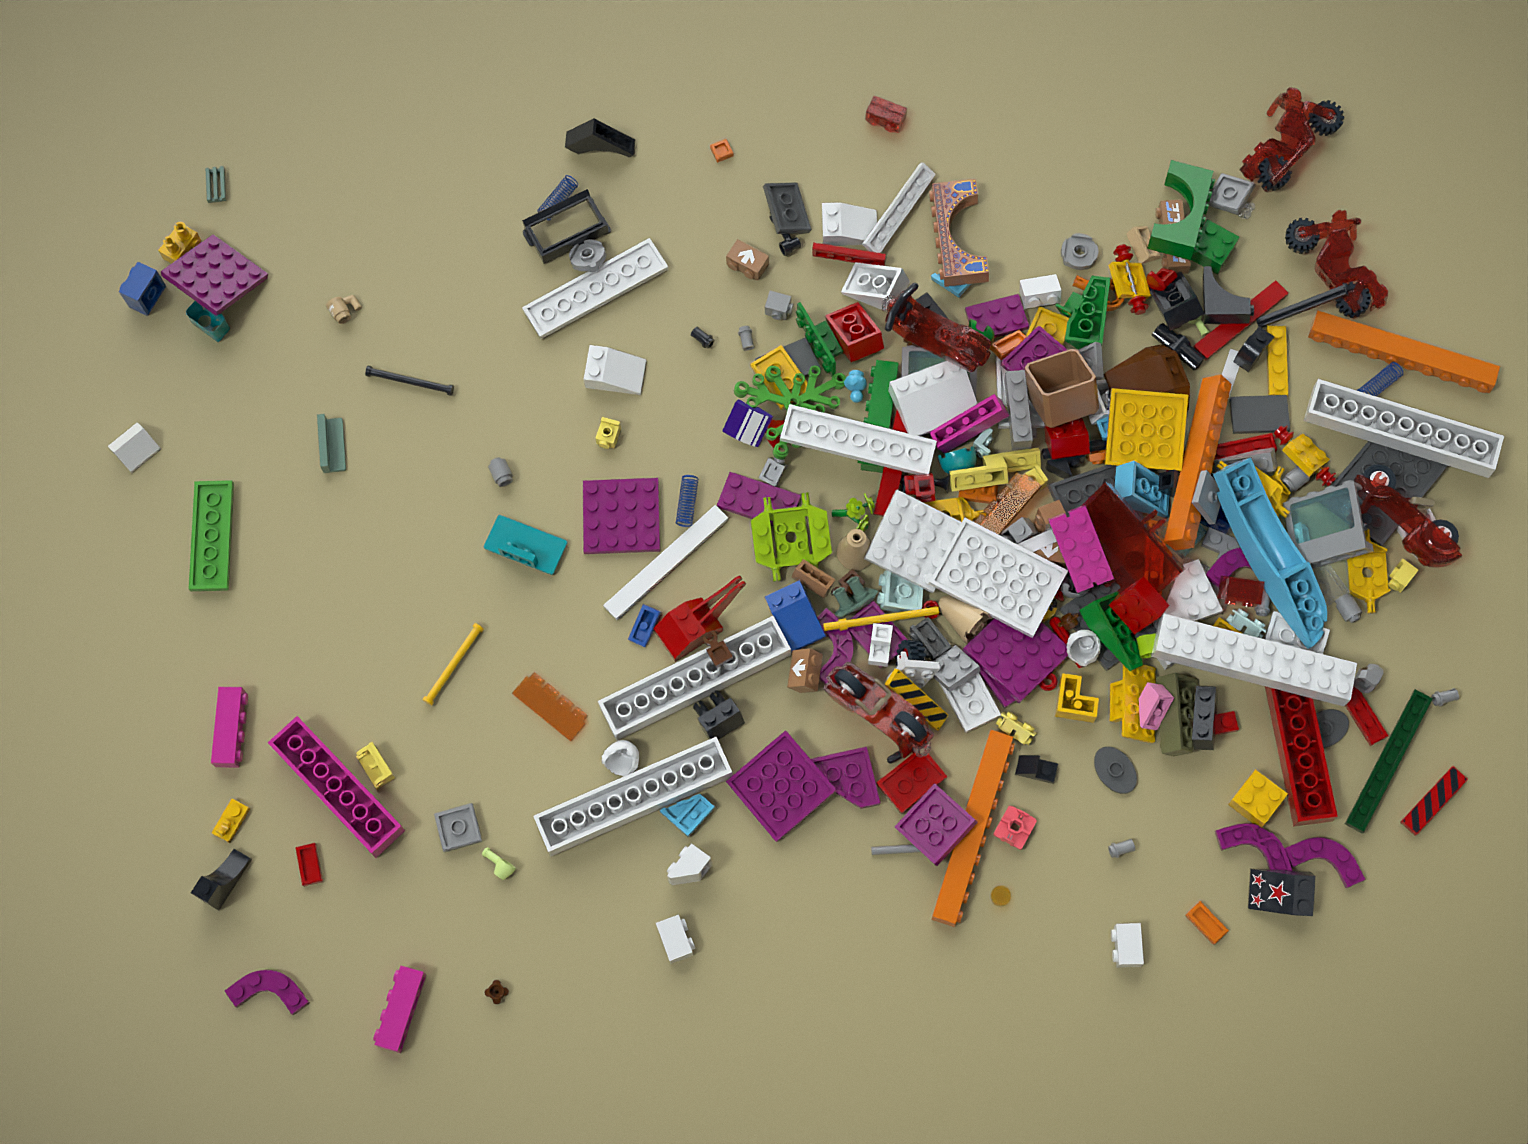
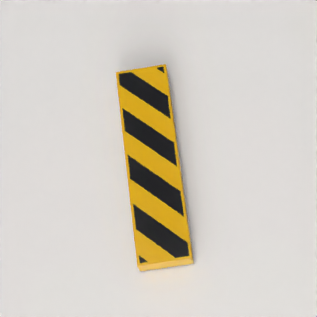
M894 669L884 685L934 730L939 731L948 714L899 669Z

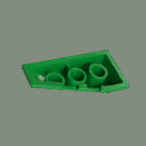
M1091 276L1067 322L1065 342L1078 350L1094 342L1101 343L1102 347L1110 286L1109 277Z
M1117 591L1093 601L1079 611L1089 629L1096 634L1129 671H1132L1144 664L1142 658H1140L1138 644L1133 641L1132 631L1109 606L1119 594Z

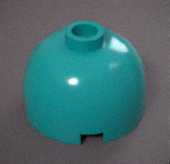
M971 446V451L963 448L945 453V458L939 455L938 460L943 471L949 474V471L974 468L977 461L975 447Z

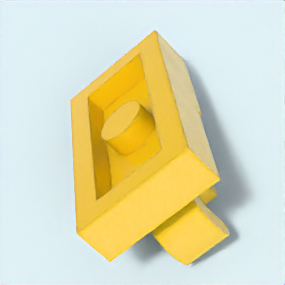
M231 799L211 833L230 843L250 808Z

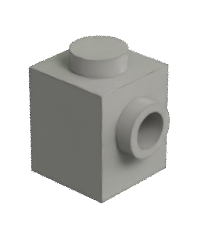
M770 291L765 304V315L771 316L776 320H786L788 314H792L794 304L791 303V296Z

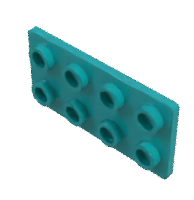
M498 515L483 547L485 550L553 575L568 543L564 539Z

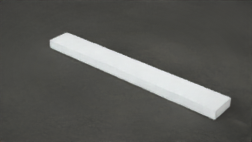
M714 505L603 605L604 608L618 620L726 523L728 517Z

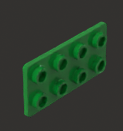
M799 302L797 303L796 310L797 325L800 329H804V335L808 343H812L814 346L813 351L817 358H821L824 371L830 373L831 377L836 374V361L834 358L843 354V349L827 322L823 321L814 325L802 303Z

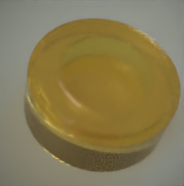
M996 886L992 890L990 898L994 905L1003 907L1009 903L1011 893L1005 886Z

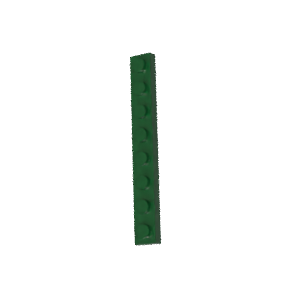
M1416 689L1413 690L1346 819L1345 825L1362 834L1364 833L1433 698Z

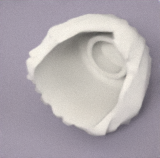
M1079 630L1071 634L1066 647L1068 657L1080 666H1087L1095 662L1100 654V639L1090 630Z
M616 741L601 756L602 764L616 775L624 777L633 773L638 768L639 751L630 741Z

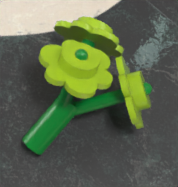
M864 493L866 501L864 504L860 500L857 501L856 498H850L849 503L846 504V509L832 510V517H848L859 524L856 529L864 532L870 524L868 522L870 519L869 515H865L861 520L859 519L865 514V507H868L870 513L873 514L872 509L875 508V501H872L871 497L867 498L866 493Z

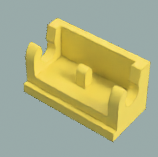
M373 742L356 753L357 759L376 790L395 779Z

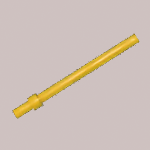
M938 607L850 620L844 618L838 619L837 622L823 623L824 631L836 629L842 631L848 630L849 627L939 614Z

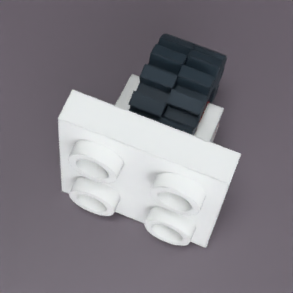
M902 640L901 644L898 645L899 649L896 651L898 655L895 657L897 659L896 666H898L896 669H899L919 688L924 687L940 670L939 662L925 660V647H923L921 641Z

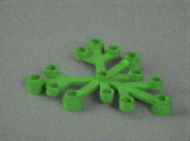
M769 366L765 372V378L769 382H775L783 396L770 393L763 382V375L759 373L755 374L752 378L753 385L757 386L758 389L749 387L744 381H739L736 383L733 391L739 398H744L747 395L755 396L749 397L746 404L754 409L766 401H772L784 405L786 411H788L789 404L792 405L790 401H794L796 403L795 406L815 411L816 408H819L824 413L825 408L822 404L836 409L840 404V399L837 396L828 398L820 394L832 388L838 390L844 388L846 376L842 373H836L830 381L814 388L821 370L818 366H811L808 371L809 379L806 391L799 396L805 376L801 373H797L794 376V385L791 393L780 377V369L777 366ZM811 370L817 371V374L812 373ZM755 378H759L761 382H757ZM739 386H743L745 390H741ZM811 400L821 404L813 406L804 402ZM834 400L837 402V404L834 405L831 401ZM749 401H753L755 405H750ZM784 424L777 428H769L766 432V438L770 441L775 440L777 436L781 435ZM769 432H773L775 436H770ZM779 441L773 449V456L779 460L785 459L789 453L787 442ZM792 444V446H793L794 448H800V447H801V446H799V445ZM779 448H783L785 451L781 452Z

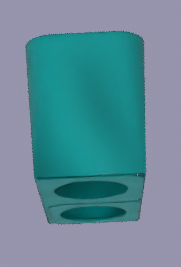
M196 301L186 310V315L191 323L216 342H219L230 330L222 314L215 316ZM203 315L211 318V323L207 327H202L198 324L199 318Z

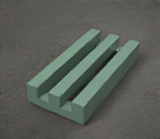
M220 166V168L213 167V169L205 168L208 203L226 201L224 166ZM217 173H220L221 197H218ZM211 174H213L214 198H212Z

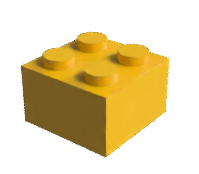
M1255 769L1228 805L1251 823L1262 828L1288 793Z

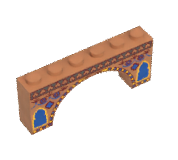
M976 179L932 183V191H929L930 202L934 203V206H931L932 217L936 218V222H933L934 233H938V237H935L936 249L940 248V253H937L938 264H942V269H939L940 280H944L945 287L989 282L987 256L981 257L966 253L956 245L950 234V226L955 216L964 208L978 204Z

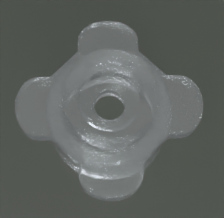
M1246 202L1238 216L1246 219L1250 218L1252 210L1255 209V204Z

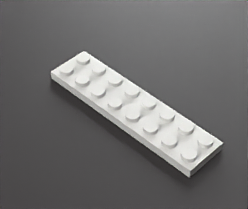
M649 238L599 266L598 271H588L522 307L538 336L542 339L667 271L668 265Z
M790 404L780 441L916 475L929 474L937 442L936 440Z

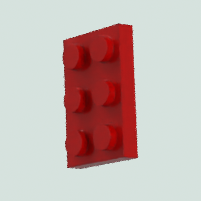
M920 747L876 782V785L896 809L903 814L918 802L934 783L938 786L947 778V775L927 751Z

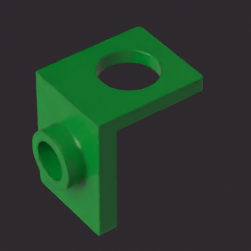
M1072 292L1064 307L1057 303L1055 306L1061 314L1070 318L1082 295Z

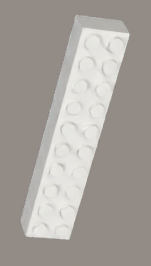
M1320 379L1317 380L1313 387L1303 420L1487 478L1496 469L1504 439L1503 435Z
M1163 614L1158 622L1151 657L1340 706H1345L1351 700L1357 667L1355 662L1168 614Z
M774 616L722 640L731 652L733 659L717 668L707 654L706 649L599 700V707L616 741L709 696L712 692L715 693L716 690L724 689L791 656V648Z
M714 737L533 817L550 856H553L726 781L733 774L717 737Z

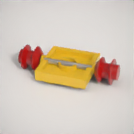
M1122 244L1113 251V254L1118 256L1115 259L1116 262H1111L1108 266L1118 298H1132L1128 302L1129 306H1133L1130 312L1135 313V315H1141L1149 307L1144 302L1151 296L1142 263H1130L1129 261L1133 258V254L1129 253L1131 247Z
M1280 426L1273 434L1275 435L1274 440L1278 438L1281 440L1280 446L1286 445L1282 451L1307 476L1310 477L1316 472L1318 473L1316 481L1321 480L1323 481L1322 487L1325 485L1329 487L1336 480L1334 477L1336 473L1331 474L1329 472L1330 467L1322 469L1330 460L1325 452L1320 450L1303 433L1297 438L1292 439L1294 432L1289 433L1287 431L1288 426Z

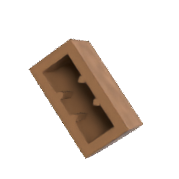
M804 559L795 568L791 577L796 581L800 580L803 586L822 598H826L835 582L834 578Z

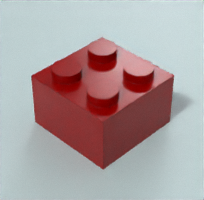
M1082 418L1053 428H1049L1044 424L1045 442L1052 459L1090 454L1089 433Z
M1144 576L1119 593L1109 604L1112 610L1134 634L1161 617L1170 606Z

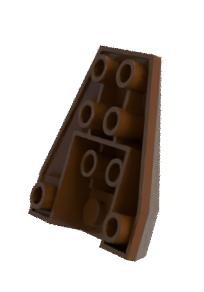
M1162 344L1145 347L1104 373L1110 392L1114 388L1188 395L1187 411L1189 410L1190 383L1177 352Z

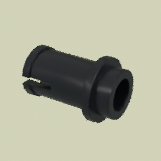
M698 326L692 330L690 335L699 341L703 348H710L715 341L712 335L706 334Z

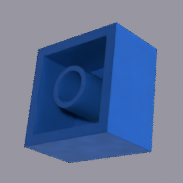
M137 262L135 267L131 268L126 281L121 284L119 293L129 308L148 316L166 288V284L157 270Z

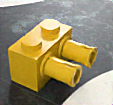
M177 222V226L174 225V230L169 236L165 237L166 240H163V245L158 250L162 258L171 264L202 241L198 233L187 227L183 222Z

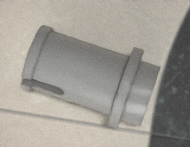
M742 326L738 331L744 351L754 349L751 336L753 331L749 326Z
M1265 590L1259 591L1258 603L1254 608L1258 616H1267L1270 613V597Z
M1455 688L1443 692L1436 691L1431 698H1433V704L1440 707L1444 703L1459 700V694Z
M1129 839L1117 844L1111 843L1108 846V850L1112 858H1119V855L1135 851V845L1133 840Z

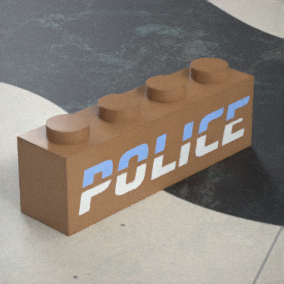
M1182 199L1160 201L1158 208L1155 209L1156 219H1159V224H1173L1185 219ZM1163 253L1161 260L1162 268L1174 270L1176 273L1182 271L1183 274H1188L1191 266L1190 260Z

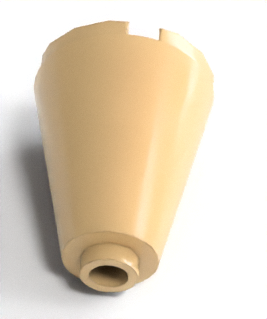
M851 530L837 546V558L840 563L849 570L860 571L865 569V567L871 564V562L864 559L871 545V540L862 530Z
M950 595L943 596L938 602L939 611L966 644L988 625L989 619L992 620L988 612L966 604Z

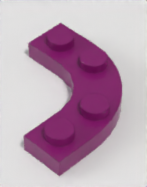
M1240 547L1221 555L1205 574L1210 582L1220 588L1236 569L1249 568L1252 570Z
M827 608L818 616L822 628L823 623L837 622L839 619ZM836 629L824 631L832 641L834 649L829 661L821 668L819 679L829 688L837 682L834 678L835 674L840 669L847 671L853 656V642L849 630L840 631Z
M1246 823L1215 831L1221 851L1240 845H1250L1262 852L1269 869L1293 871L1284 846L1272 832H1268L1258 825Z
M1318 837L1309 838L1285 848L1292 868L1309 860L1321 859L1333 865L1346 889L1366 880L1353 855L1344 846L1333 840Z
M259 970L249 973L224 990L236 1008L254 995L268 991L275 993L292 1015L310 1003L292 979L273 970Z

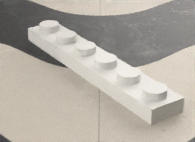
M923 162L917 166L862 245L868 251L880 253L936 175Z

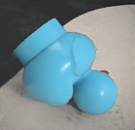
M852 370L846 377L844 385L848 390L852 391L850 394L851 400L858 403L863 399L862 391L865 390L867 382L862 371Z

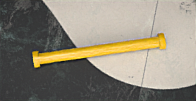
M476 623L473 624L472 631L427 697H423L422 700L431 706L434 704L433 700L478 634L483 632V627Z

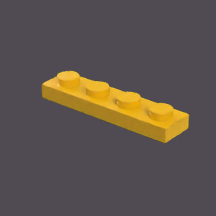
M1267 326L1266 331L1274 336L1272 342L1267 346L1268 395H1287L1288 397L1286 326Z

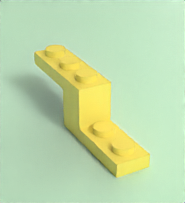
M1039 447L983 456L982 467L949 471L951 491L1008 483V472L1033 469L1036 465L1041 468Z

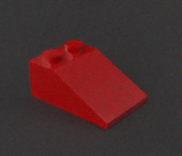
M859 302L825 315V319L850 362L884 349L882 332Z

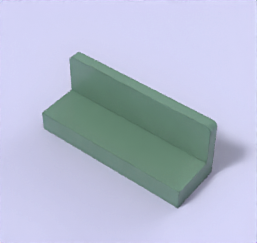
M317 414L320 467L323 473L346 471L343 419H327L325 414Z

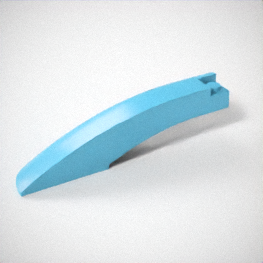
M1247 458L1230 464L1213 474L1220 490L1216 493L1222 509L1247 561L1264 590L1297 637L1309 649L1322 637L1324 622L1327 621L1326 602L1312 567L1301 555L1280 522L1267 497L1252 459Z

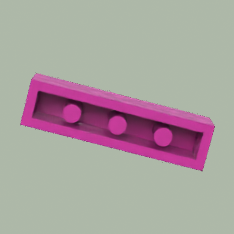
M993 394L930 431L932 439L937 441L936 447L945 454L1007 418L1009 414L1002 400Z
M218 687L211 764L215 767L239 768V762H242L243 752L241 750V743H244L245 734L242 730L243 724L246 723V712H244L245 705L248 704V694L242 687Z
M401 965L399 970L395 971L393 989H390L387 994L386 1001H388L386 1009L382 1010L380 1016L382 1023L380 1029H376L373 1037L374 1045L401 1054L427 976L424 972Z

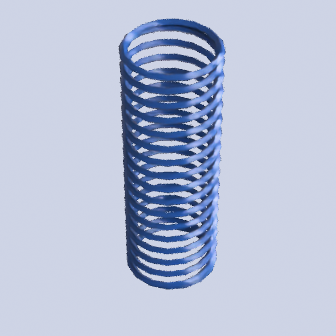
M565 175V178L561 180L560 184L556 186L537 211L545 210L544 207L548 208L546 205L551 207L548 203L553 206L559 203V201L561 202L560 199L565 200L570 197V194L579 186L578 182L573 177ZM567 177L572 178V179L577 183V185H576V184L574 185L573 183H571V182H573V181H572L571 179L567 178Z
M1391 362L1357 391L1365 392L1366 394H1368V391L1372 396H1377L1393 382L1397 381L1399 377L1403 376V369L1396 362ZM1392 364H1396V365L1402 370V375H1401L1400 370H1399L1395 365H1392Z
M683 475L675 523L682 527H690L693 525L692 520L695 511L694 508L690 507L695 506L694 503H696L697 497L696 494L692 493L697 492L699 478L694 475ZM685 477H693V478H696L697 480H695V479H684V478H685ZM678 522L685 523V524H691V525H682V524H679Z

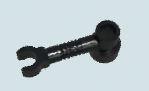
M781 234L784 241L779 243V248L784 256L791 254L793 250L801 247L797 237L792 239L790 234Z

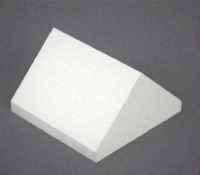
M138 423L108 446L131 473L161 450Z

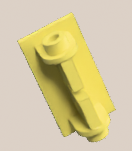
M1009 711L1008 713H1001V716L1004 718L997 720L996 725H998V728L1008 735L1011 734L1013 729L1016 730L1013 738L1023 745L1027 744L1029 746L1033 740L1030 736L1034 737L1037 734L1034 732L1035 728L1026 722L1022 724L1017 720L1018 717Z

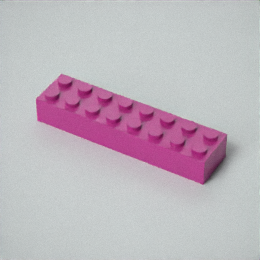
M298 716L267 742L375 858L405 832L404 828Z

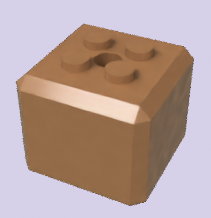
M1069 349L1027 363L1025 366L1028 398L1047 427L1053 428L1098 411L1099 401L1096 376L1078 350Z

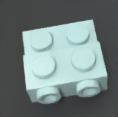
M887 570L880 575L879 586H882V592L878 594L877 603L880 604L881 610L900 612L922 609L923 588Z

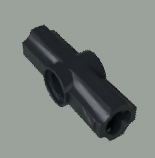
M1164 323L1159 324L1152 333V337L1158 342L1176 351L1179 359L1192 370H1196L1205 360V357L1191 346L1190 341L1184 335H1177L1174 331H1170Z

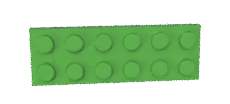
M232 480L194 481L189 572L190 592L229 590L234 482Z

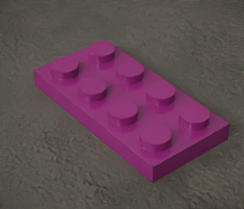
M729 472L717 507L753 519L764 511L763 498H767L768 505V497H771L772 508L776 510L798 507L801 495Z

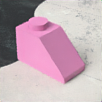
M1147 682L1139 697L1141 728L1158 730L1174 699L1170 692L1161 684Z

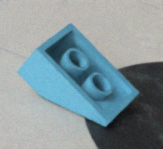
M1136 461L1116 466L1115 502L1125 508L1164 518L1168 517L1169 495L1158 491L1159 476Z

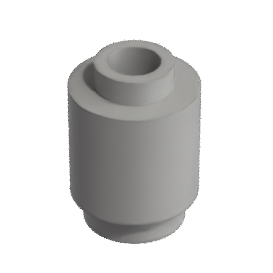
M500 457L491 460L488 468L495 483L499 487L510 484L513 481V475L506 460Z
M1296 466L1283 476L1281 481L1292 492L1307 483L1310 477Z
M1347 593L1335 600L1336 608L1345 622L1350 621L1354 623L1361 618L1360 614L1363 612L1353 596L1350 597Z

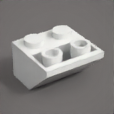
M692 843L689 847L685 846L679 854L681 858L677 863L673 862L667 870L669 873L667 875L668 881L671 885L701 881L712 866L711 857Z

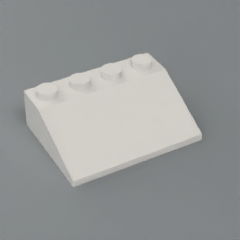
M959 356L896 379L889 384L888 391L907 433L916 436L929 433L977 404L967 371Z

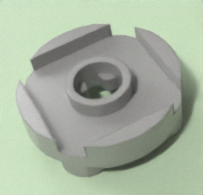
M1077 233L1063 242L1061 257L1065 266L1076 270L1090 269L1095 263L1098 256L1097 244L1095 245L1090 236ZM1080 248L1084 254L1078 255L1075 251Z
M589 239L585 240L584 244L580 246L576 244L571 249L569 258L573 269L596 272L605 261L607 254L601 242Z

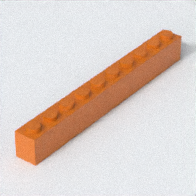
M1318 310L1313 318L1308 338H1312L1316 342H1325L1335 348L1341 347L1352 353L1367 355L1371 359L1383 360L1388 364L1396 362L1407 370H1416L1426 376L1439 377L1443 381H1452L1462 387H1471L1482 393L1491 392L1495 386L1500 366Z
M1221 374L1202 378L1183 458L1182 471H1180L1164 542L1175 551L1194 548L1201 514L1192 504L1200 472L1207 470L1211 475L1232 385Z
M990 730L965 810L978 823L952 851L931 920L955 927L956 922L960 923L963 911H960L962 903L966 904L969 892H966L968 884L972 885L975 873H972L974 865L978 866L981 857L980 854H977L979 846L984 847L987 837L983 833L985 828L989 829L993 817H990L989 814L991 809L995 810L998 799L995 798L996 791L1001 792L1004 782L1000 778L1002 772H1007L1010 762L1006 761L1008 754L1012 755L1014 750L1013 736Z

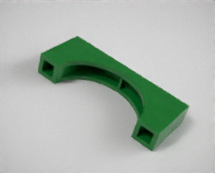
M1171 160L1164 185L1178 191L1185 198L1190 208V214L1177 223H1154L1147 249L1191 260L1193 253H1197L1199 243L1196 240L1200 241L1203 231L1199 228L1204 226L1206 217L1203 214L1206 215L1209 204H1206V202L1210 201L1212 191H1209V189H1213L1215 179L1212 178L1213 170Z

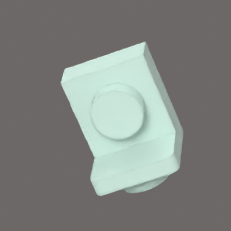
M991 428L984 430L973 443L976 455L980 458L991 453L987 448L993 440V430Z

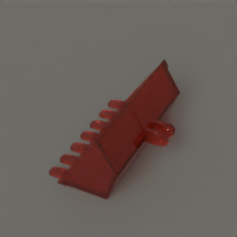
M1107 482L1103 483L1081 505H1085L1114 577V579L1102 583L1106 588L1116 581L1121 587L1118 593H1121L1144 576L1156 591L1160 593L1186 570L1154 533L1167 521L1163 518L1152 528L1147 524L1148 521L1157 516L1158 511L1156 509L1141 519L1112 484Z

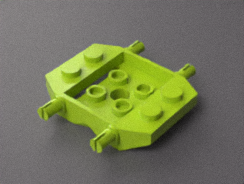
M809 492L801 493L803 504L801 507L776 510L772 508L771 497H768V505L767 498L765 497L763 498L764 511L751 520L755 561L772 570L773 582L777 581V578L778 581H781L780 569L783 567L797 566L804 559L818 568L819 562L832 554L827 511L810 504ZM806 516H808L812 554L809 553ZM770 521H773L777 558L774 557ZM789 532L795 533L797 537L793 543L787 542L785 538Z

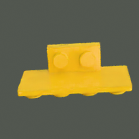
M1123 665V680L1110 683L1109 721L1115 723L1122 721V737L1154 743L1155 730L1141 728L1139 697L1147 682L1156 684V668L1142 665L1129 671Z

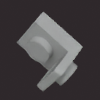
M770 457L767 459L759 479L776 487L788 465L785 464L784 459L779 460L775 457Z

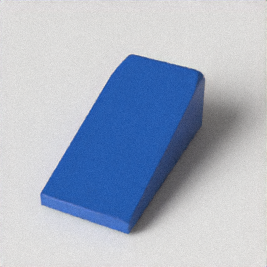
M643 604L628 640L646 647L654 631L653 628L657 625L662 612Z

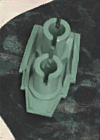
M857 576L850 578L847 583L854 595L849 598L844 587L837 588L833 595L836 597L840 607L834 615L844 617L853 611L861 609L863 606L869 605L878 593V590L863 587Z

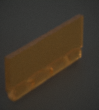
M1016 473L1008 482L1012 488L1010 489L1005 485L996 496L1000 502L998 503L993 499L983 510L987 517L980 514L974 522L1000 535L1042 487L1025 473L1022 476Z
M535 672L530 677L526 676L512 694L569 741H572L586 724L584 720L588 715L579 707H576L571 712L570 710L575 704L564 695H561L556 700L560 692L549 683L545 684L542 688L541 686L545 683V680Z

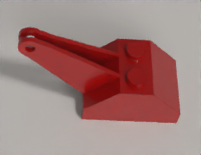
M741 576L732 579L727 585L706 600L700 597L683 602L668 612L653 628L655 634L675 662L704 644V635L707 640L713 638L712 631H715L717 635L723 631V627L717 619L736 595L745 587V581L740 582L742 580ZM720 598H722V599L710 610L709 607H711V606H712L714 603H716Z

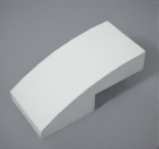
M873 623L869 665L888 666L893 626Z

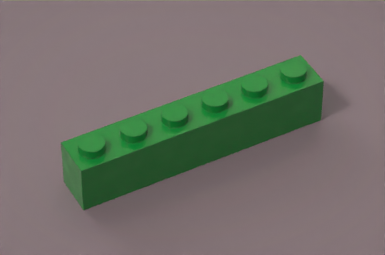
M876 360V366H872L870 377H874L873 383H869L868 394H871V399L866 401L865 411L869 413L868 418L864 417L863 423L887 429L890 428L893 400L888 390L890 382L897 379L898 362ZM859 460L857 462L861 464L860 470L883 473L884 466Z

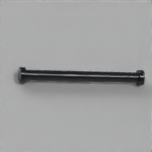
M369 365L365 371V376L380 377L445 392L452 396L454 391V385L451 384L448 386L374 369Z

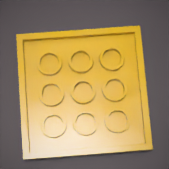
M1112 388L1104 465L1119 466L1136 461L1148 469H1175L1182 471L1188 395Z

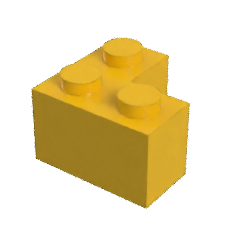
M1062 673L1059 682L1055 717L1094 723L1097 717L1099 698L1080 695L1082 676Z

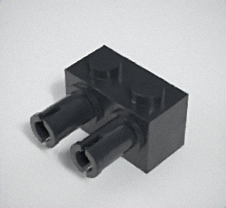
M719 690L715 691L717 697L713 692L710 694V699L716 706L710 711L702 700L698 701L701 705L700 707L697 703L693 705V709L699 715L697 719L709 740L717 737L719 740L745 724L742 714L731 698L725 700Z

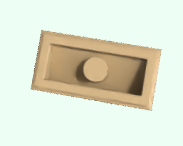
M1147 226L1133 227L1127 233L1136 258L1142 264L1161 258L1159 252L1147 249L1151 236Z

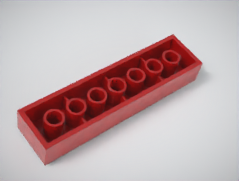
M1265 686L1286 793H1288L1287 798L1293 827L1333 822L1338 815L1313 698Z

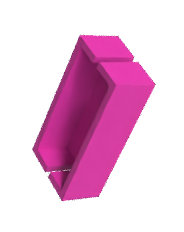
M1085 505L1068 511L1069 517L1062 513L1048 519L1077 593L1094 587V582L1099 585L1114 579Z

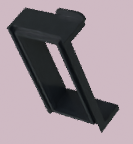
M588 189L522 220L524 225L523 235L529 246L535 247L543 264L570 252L576 244L580 246L584 244L585 240H595L611 232V228L605 218L602 217ZM587 201L599 223L543 249L531 227Z

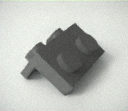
M929 617L916 626L912 625L910 627L909 636L911 640L923 643L927 659L930 658L933 661L952 648Z

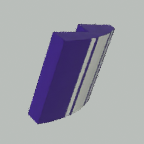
M738 399L722 432L743 443L759 447L773 416L759 407L754 409Z

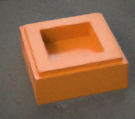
M727 139L710 145L717 163L734 156Z

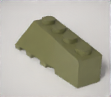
M1178 673L1156 677V684L1163 685L1174 697L1159 726L1162 754L1174 757L1193 753L1192 721L1194 719L1195 686H1198L1199 679Z

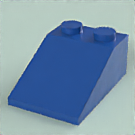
M800 580L765 596L771 613L791 648V653L793 650H799L826 637L808 593Z

